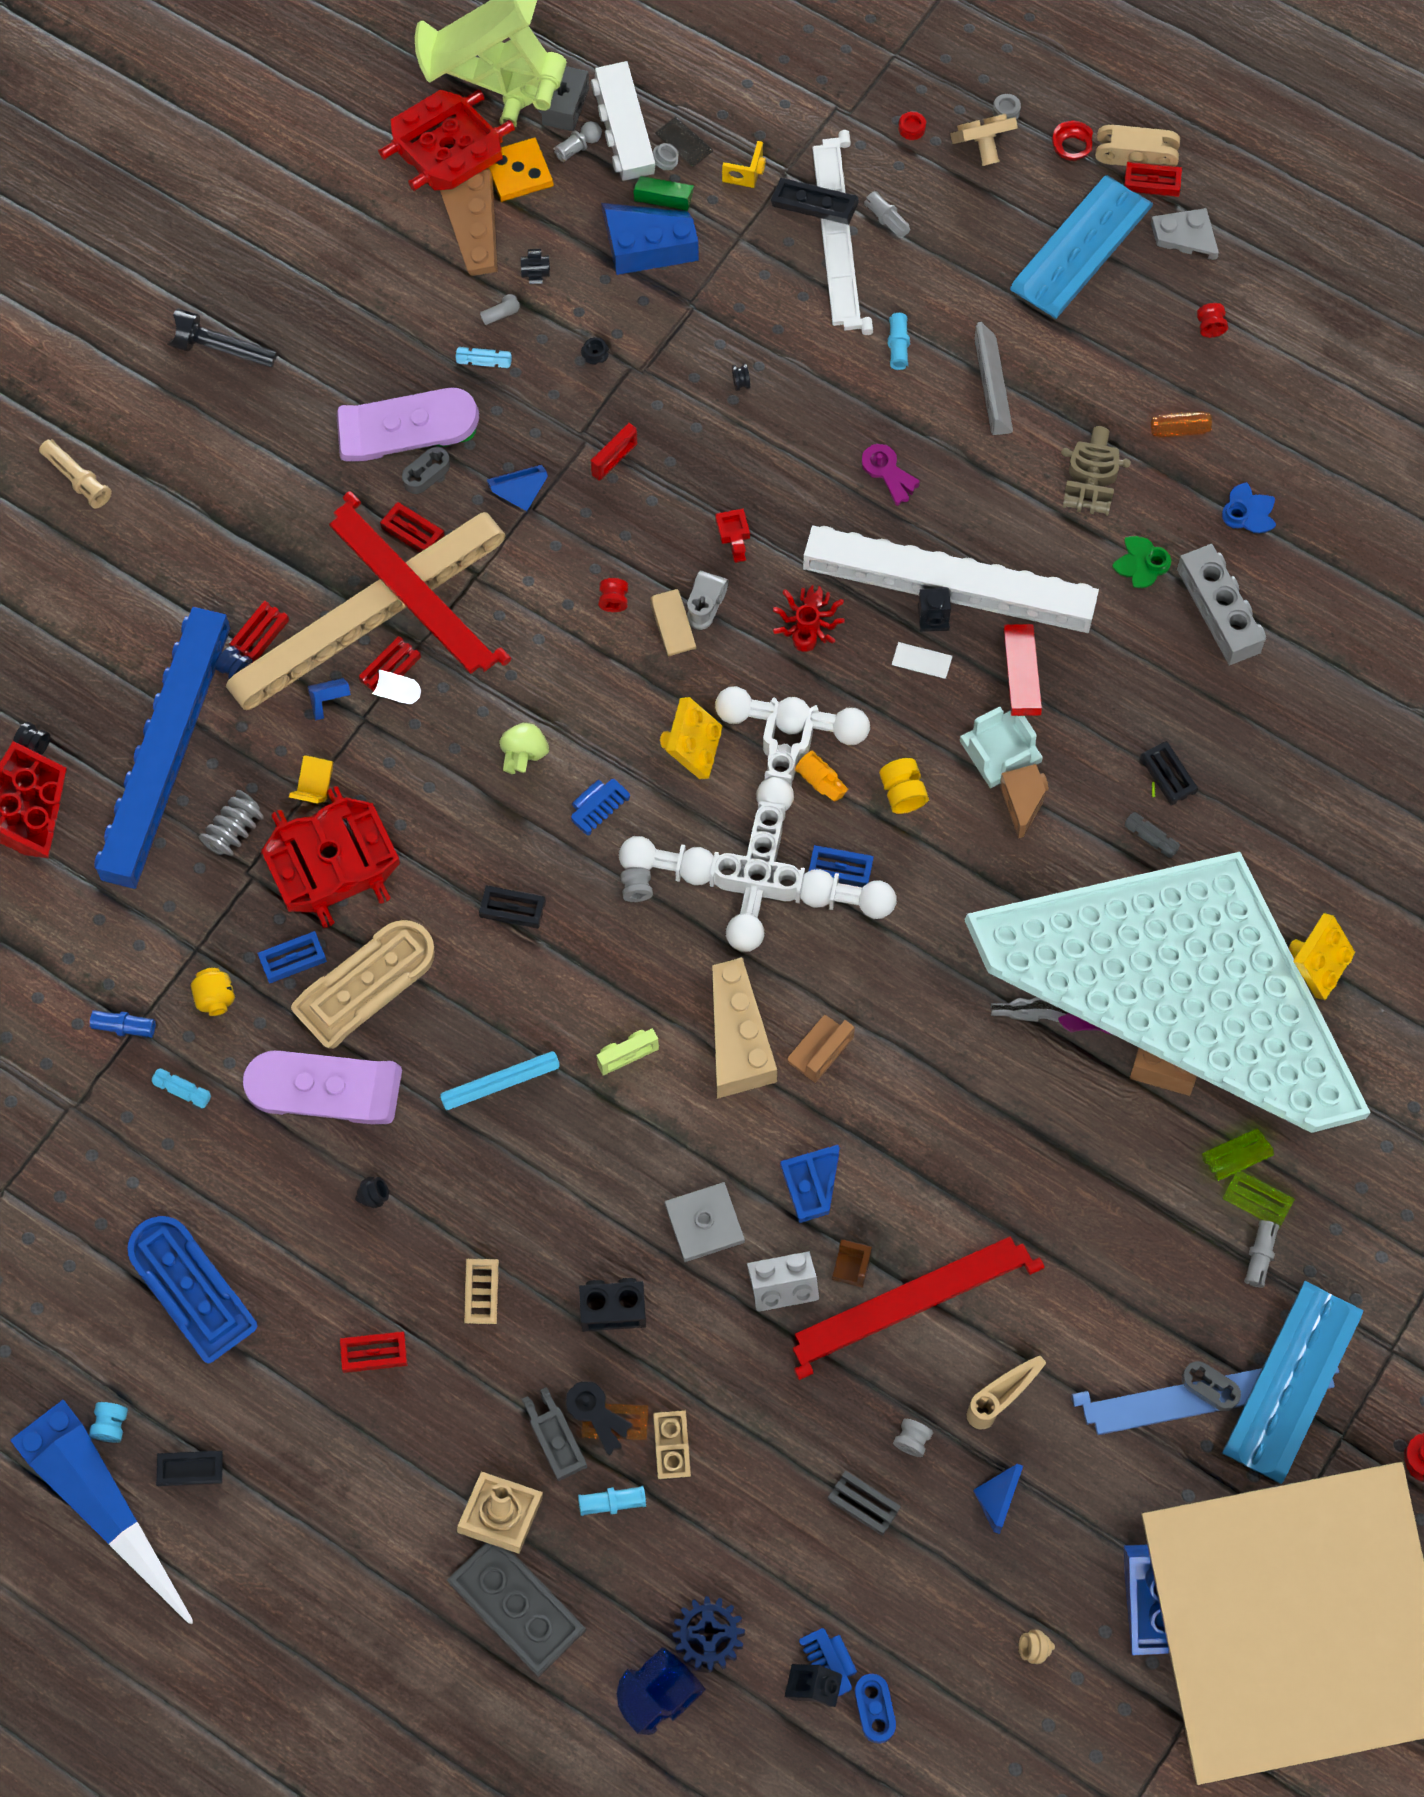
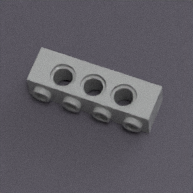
M1213 544L1181 555L1177 571L1229 666L1260 654L1266 640L1265 631L1260 624H1256L1249 602L1241 597L1238 582L1234 576L1230 577L1223 555L1220 552L1217 553ZM1210 577L1213 578L1215 581L1211 582L1206 580L1205 578ZM1218 601H1224L1229 605H1221L1218 603ZM1231 625L1240 626L1242 629L1236 630Z

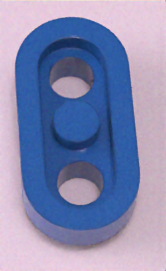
M866 1674L856 1684L855 1699L864 1736L873 1743L881 1744L889 1741L894 1735L896 1720L887 1682L877 1674ZM873 1687L877 1690L878 1695L873 1699L868 1698L865 1690ZM875 1721L884 1723L885 1729L882 1732L873 1730L872 1724Z

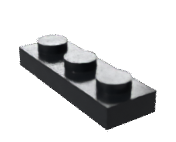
M781 177L771 198V203L773 207L849 225L859 200L856 195Z

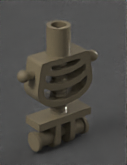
M1102 426L1094 427L1090 443L1079 441L1074 451H1071L1069 448L1062 449L1061 454L1064 457H1071L1069 474L1078 481L1067 480L1063 508H1076L1077 512H1081L1082 507L1090 508V514L1094 515V512L1106 514L1105 516L1109 515L1114 489L1102 486L1113 484L1117 479L1119 466L1127 468L1131 462L1127 458L1119 460V449L1107 446L1110 433L1107 428ZM1084 498L1092 499V502L1083 501V499H1084Z

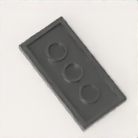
M485 1543L447 1579L450 1586L538 1678L587 1631L512 1551Z

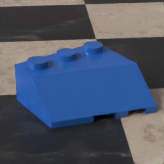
M601 203L616 275L699 261L698 238L693 218L688 211Z

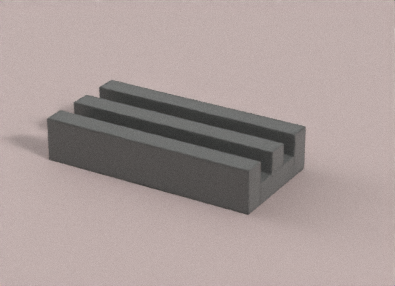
M846 1470L827 1501L881 1536L885 1534L901 1508L900 1505ZM846 1483H849L850 1485L857 1488L870 1498L874 1499L884 1507L891 1510L890 1513L888 1514L887 1512L877 1507L867 1499L863 1498L850 1488L846 1487ZM840 1492L884 1520L882 1525L838 1497Z

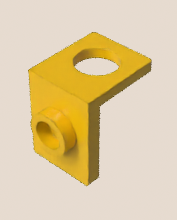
M757 141L750 167L723 162L722 182L755 188L758 174L763 175L766 158H763V142ZM729 172H739L743 175V177L735 178L731 176Z
M308 755L303 756L297 791L290 792L289 797L317 804L326 801L334 762Z

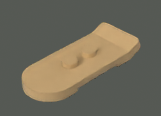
M408 920L395 921L386 925L374 934L372 940L325 977H320L305 989L292 1003L291 1009L293 1013L325 1047L336 1048L351 1032L429 970L435 955L434 943L430 933L422 925Z

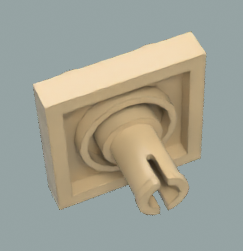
M1006 114L983 119L984 125H980V120L958 125V131L950 133L952 144L974 139L975 142L978 141L982 166L1000 162L994 137H996L997 133L1017 129L1016 117L1007 119Z
M481 1471L458 1524L457 1533L519 1554L542 1501L543 1492Z

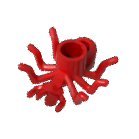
M812 585L807 592L806 598H804L805 588H802L800 600L805 605L798 607L788 590H783V595L787 598L790 608L796 612V616H787L782 609L777 607L773 608V612L779 614L784 622H796V624L789 630L785 627L775 628L773 633H782L785 637L792 635L793 646L801 652H809L817 645V635L823 643L828 641L832 644L835 643V639L832 636L822 633L820 626L834 630L838 624H843L845 619L837 618L832 623H828L819 617L833 616L837 608L844 603L843 599L834 602L828 611H818L822 606L828 604L830 592L826 593L825 600L822 601L823 591L820 586H818V590L814 593V585Z

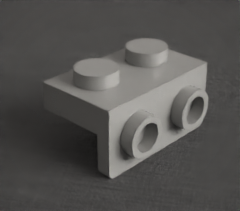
M810 1251L747 1263L748 1274L754 1293L755 1307L758 1312L819 1300L817 1276Z

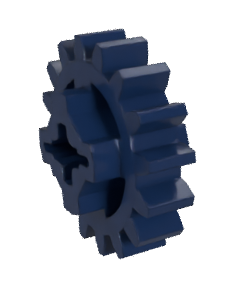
M706 1596L704 1605L700 1606L694 1599L692 1600L693 1609L691 1611L684 1607L681 1609L684 1619H675L674 1625L680 1631L672 1633L673 1639L681 1641L675 1647L677 1653L685 1651L686 1654L683 1662L687 1664L693 1659L695 1661V1670H699L702 1664H707L708 1671L713 1672L714 1664L716 1663L722 1669H725V1659L727 1657L733 1661L737 1659L733 1651L734 1648L743 1649V1643L737 1640V1638L745 1636V1629L736 1627L742 1622V1617L731 1616L734 1611L733 1605L728 1606L726 1609L722 1608L721 1598L713 1605L710 1603L709 1596ZM702 1614V1619L696 1626H689L695 1617ZM714 1614L723 1617L729 1626L727 1624L721 1625L714 1618ZM707 1627L712 1628V1632L715 1633L712 1641H706L704 1635H699L704 1634ZM730 1641L721 1653L716 1654L715 1650L722 1642ZM688 1643L697 1644L704 1650V1655L695 1652Z

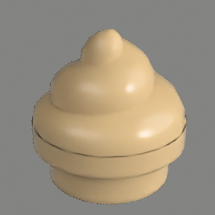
M1030 1630L1028 1633H1023L1019 1640L1020 1656L1031 1664L1043 1663L1051 1655L1052 1650L1055 1649L1054 1643L1041 1630Z

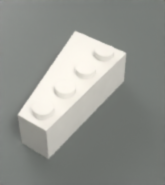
M625 61L595 68V79H591L594 96L597 98L600 119L604 121L606 127L605 137L607 145L613 149L614 156H612V162L615 172H620L622 181L654 174L655 160L628 62Z

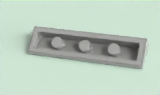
M978 322L974 340L990 430L993 435L1009 434L1013 432L997 339L991 330L982 322Z

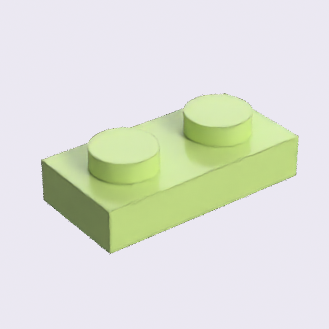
M653 1028L646 1032L639 1030L631 1034L627 1041L618 1045L612 1043L602 1048L600 1053L597 1054V1064L602 1075L604 1076L659 1050L658 1037Z

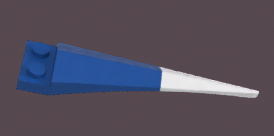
M64 1399L10 1441L28 1465L185 1621L193 1624L190 1614L88 1432Z

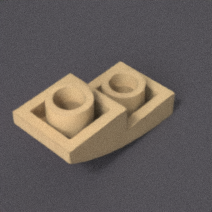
M686 1410L653 1413L658 1479L691 1477Z

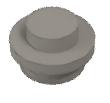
M662 143L652 151L655 165L659 168L672 170L678 164V151L671 144Z

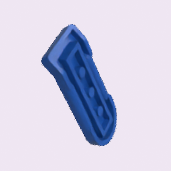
M157 1216L145 1220L135 1228L128 1242V1256L132 1265L204 1362L212 1363L257 1329L258 1326L255 1319L181 1222L171 1217Z

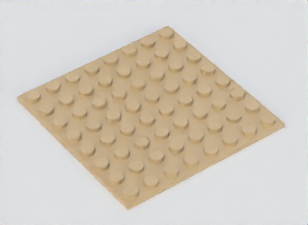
M1403 1462L1141 1513L1197 1785L1424 1739V1559Z

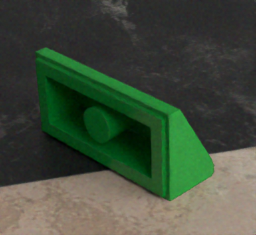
M640 176L634 187V201L688 211L694 185Z

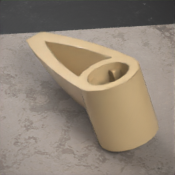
M1037 1356L1005 1373L978 1392L972 1398L966 1413L969 1424L977 1429L989 1428L994 1423L997 1415L1009 1406L1038 1375L1046 1364L1045 1360L1041 1356ZM978 1407L981 1409L987 1408L989 1410L988 1414L985 1412L980 1414L977 1411Z

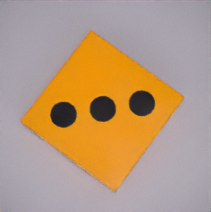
M536 137L502 147L503 159L488 167L492 173L493 183L501 202L553 187V179Z

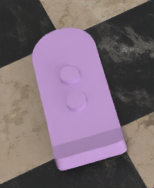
M459 388L439 389L358 406L342 405L337 411L340 458L343 461H368L381 458L387 454L438 444L445 446L461 442L468 438L478 425V407L472 396Z
M268 1051L258 1055L249 1063L244 1072L243 1087L250 1103L266 1113L281 1115L290 1113L345 1119L350 1122L363 1124H389L395 1117L402 1068L393 1061H369L286 1051Z

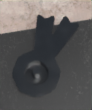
M578 1382L567 1393V1410L580 1422L591 1421L607 1455L610 1456L614 1450L622 1449L620 1442L611 1429L620 1437L626 1439L627 1431L631 1430L633 1425L605 1408L606 1396L594 1382Z

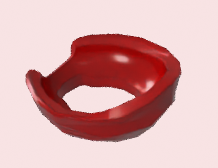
M1075 120L1059 124L1052 136L1054 150L1060 157L1070 161H1077L1088 156L1092 151V129L1086 124ZM1068 138H1077L1086 143V149L1079 153L1071 154L1063 149L1062 143Z

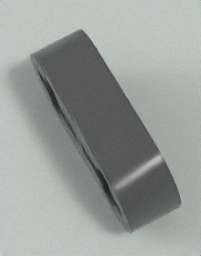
M441 447L430 448L408 465L402 473L403 485L406 491L412 494L422 493L444 476L450 469L447 451ZM435 459L439 461L442 459V464H432V460ZM412 476L415 477V478L420 477L421 481H419V482H417L416 480L411 481V480H410V477H412Z
M1201 1361L1192 1362L1183 1371L1182 1383L1184 1387L1220 1411H1229L1239 1403L1241 1398L1239 1386L1206 1363ZM1198 1370L1202 1371V1379L1208 1382L1210 1386L1201 1381L1197 1385L1191 1382L1193 1376L1189 1372L1196 1373ZM1213 1386L1220 1391H1224L1225 1388L1230 1389V1397L1233 1399V1402L1231 1400H1226L1225 1403L1219 1400L1221 1395L1212 1389Z

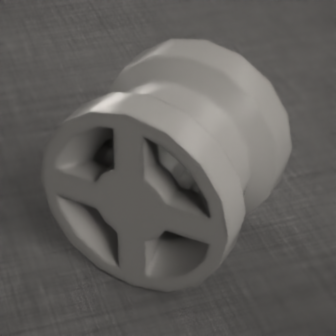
M631 868L620 874L621 882L625 885L622 891L625 901L642 902L653 896L652 887L648 883L651 880V874L648 869Z
M903 1419L901 1424L902 1432L899 1436L895 1437L894 1446L907 1454L923 1457L925 1453L924 1444L927 1440L931 1439L933 1431L922 1423L911 1419Z

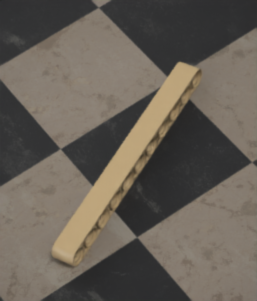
M483 512L405 563L433 590L497 548L504 541L505 533L487 512ZM379 579L233 675L228 680L226 688L244 710H251L405 609L406 606Z

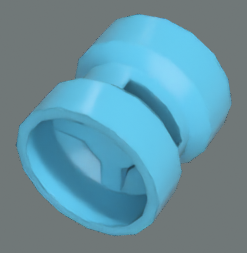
M108 1402L96 1403L94 1410L96 1421L91 1425L89 1436L104 1442H121L123 1436L121 1425L126 1420L128 1408Z

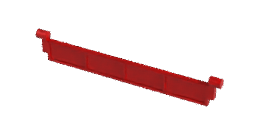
M351 491L347 492L343 496V500L346 503L334 511L336 519L329 523V526L470 674L479 667L485 672L498 661L503 666L507 665L512 658L506 651L500 647L492 653L354 510L360 506L361 501Z
M1011 1236L795 1333L794 1335L799 1345L793 1347V1352L800 1364L799 1367L794 1368L798 1380L814 1374L810 1365L811 1362L1019 1267L1025 1266L1028 1274L1032 1275L1045 1268L1040 1257L1032 1260L1024 1244L1016 1246Z

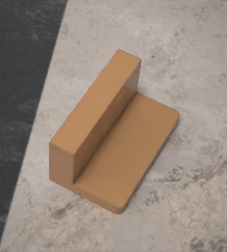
M824 1015L790 1054L788 1063L816 1083L852 1041L855 1027L846 1020L839 1025L830 1017Z

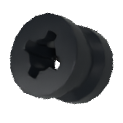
M25 722L17 730L13 741L42 755L49 745L50 733L45 730L39 731L34 724Z

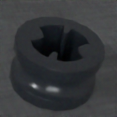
M742 364L740 368L732 365L735 390L740 391L741 387L750 389L747 364Z

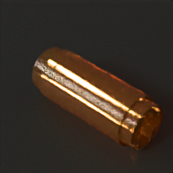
M1210 412L1158 414L1151 417L1153 437L1200 435L1211 432L1212 429Z

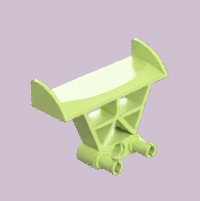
M490 0L439 31L424 21L418 22L416 26L415 52L426 80L432 82L447 73L502 94L505 106L499 120L501 125L510 120L514 127H516L520 110L531 103L539 110L546 111L550 109L554 91L560 87L567 61L558 53H547L529 27L537 0ZM508 37L511 39V40L507 41L506 43H503V42H502L503 40H505V39L508 38Z

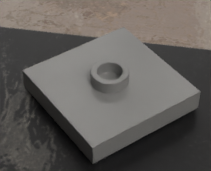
M725 1182L664 1201L684 1262L745 1243Z

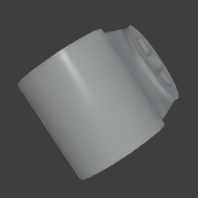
M699 571L687 602V618L692 628L703 630L712 624L718 607L725 597L729 583L728 579Z

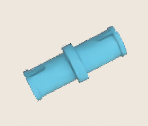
M894 313L892 317H889L890 335L888 337V346L891 348L890 366L895 370H903L908 366L907 348L910 345V337L907 335V316L903 313Z
M644 1486L614 1490V1487L607 1488V1492L578 1495L581 1516L609 1511L610 1515L617 1514V1510L646 1507Z

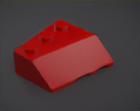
M14 741L0 761V843L23 855L49 858L67 767Z

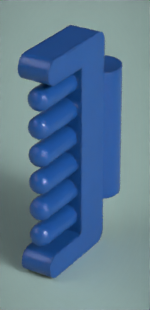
M611 779L606 785L597 780L572 802V806L577 811L572 814L571 821L589 836L592 833L591 828H597V824L592 819L598 824L603 822L595 811L603 819H607L608 815L600 806L608 814H612L613 809L619 808V805L614 800L622 805L624 800L628 801L630 799V793L615 779Z
M821 1628L801 1638L799 1642L802 1647H805L803 1649L805 1654L820 1648V1650L807 1656L808 1661H813L824 1655L823 1658L811 1663V1665L822 1666L827 1663L828 1665L824 1666L825 1668L842 1675L838 1697L850 1692L852 1686L848 1677L856 1674L857 1670L841 1636L838 1635L829 1639L826 1630Z

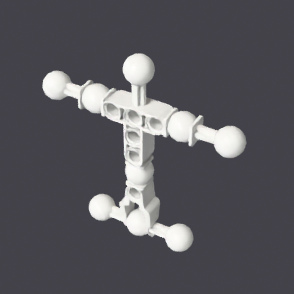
M738 686L727 687L722 690L715 701V709L723 721L729 724H739L748 717L767 720L763 736V751L768 756V771H765V780L761 782L756 791L758 810L754 820L747 856L731 853L719 855V852H715L713 856L709 850L702 847H692L686 851V845H681L680 853L678 854L657 850L654 844L643 836H632L624 841L619 850L621 865L625 870L631 868H646L650 870L652 867L676 871V881L680 882L681 877L692 885H704L710 881V887H714L715 884L723 890L743 893L744 897L740 914L732 918L726 928V938L729 944L740 952H751L759 947L763 941L764 927L758 919L762 897L780 901H792L795 899L796 903H800L801 898L806 905L813 908L824 907L829 904V910H833L835 901L859 905L863 913L873 919H882L891 914L897 904V896L893 888L886 882L881 880L871 881L864 885L863 888L840 884L838 873H835L833 878L828 872L821 869L810 870L805 873V868L798 870L793 865L776 862L783 821L785 820V811L790 808L794 800L792 781L796 772L795 767L802 757L809 752L813 729L834 732L841 743L857 745L865 740L870 731L868 717L857 708H845L835 715L819 712L817 705L809 708L804 700L797 697H787L780 702L774 697L769 703L752 700L747 691ZM776 725L782 732L789 735L799 734L803 731L801 742L793 744L792 747L788 744L778 745L777 740L773 739ZM778 766H784L787 768V770L784 772H778L774 768ZM765 820H773L776 822V824L772 826H766L762 822ZM759 847H767L770 849V851L767 853H759L756 849ZM725 868L732 869L734 873L731 875H724L720 871ZM754 874H760L765 878L755 881L750 877ZM789 879L794 884L792 886H783L780 882Z

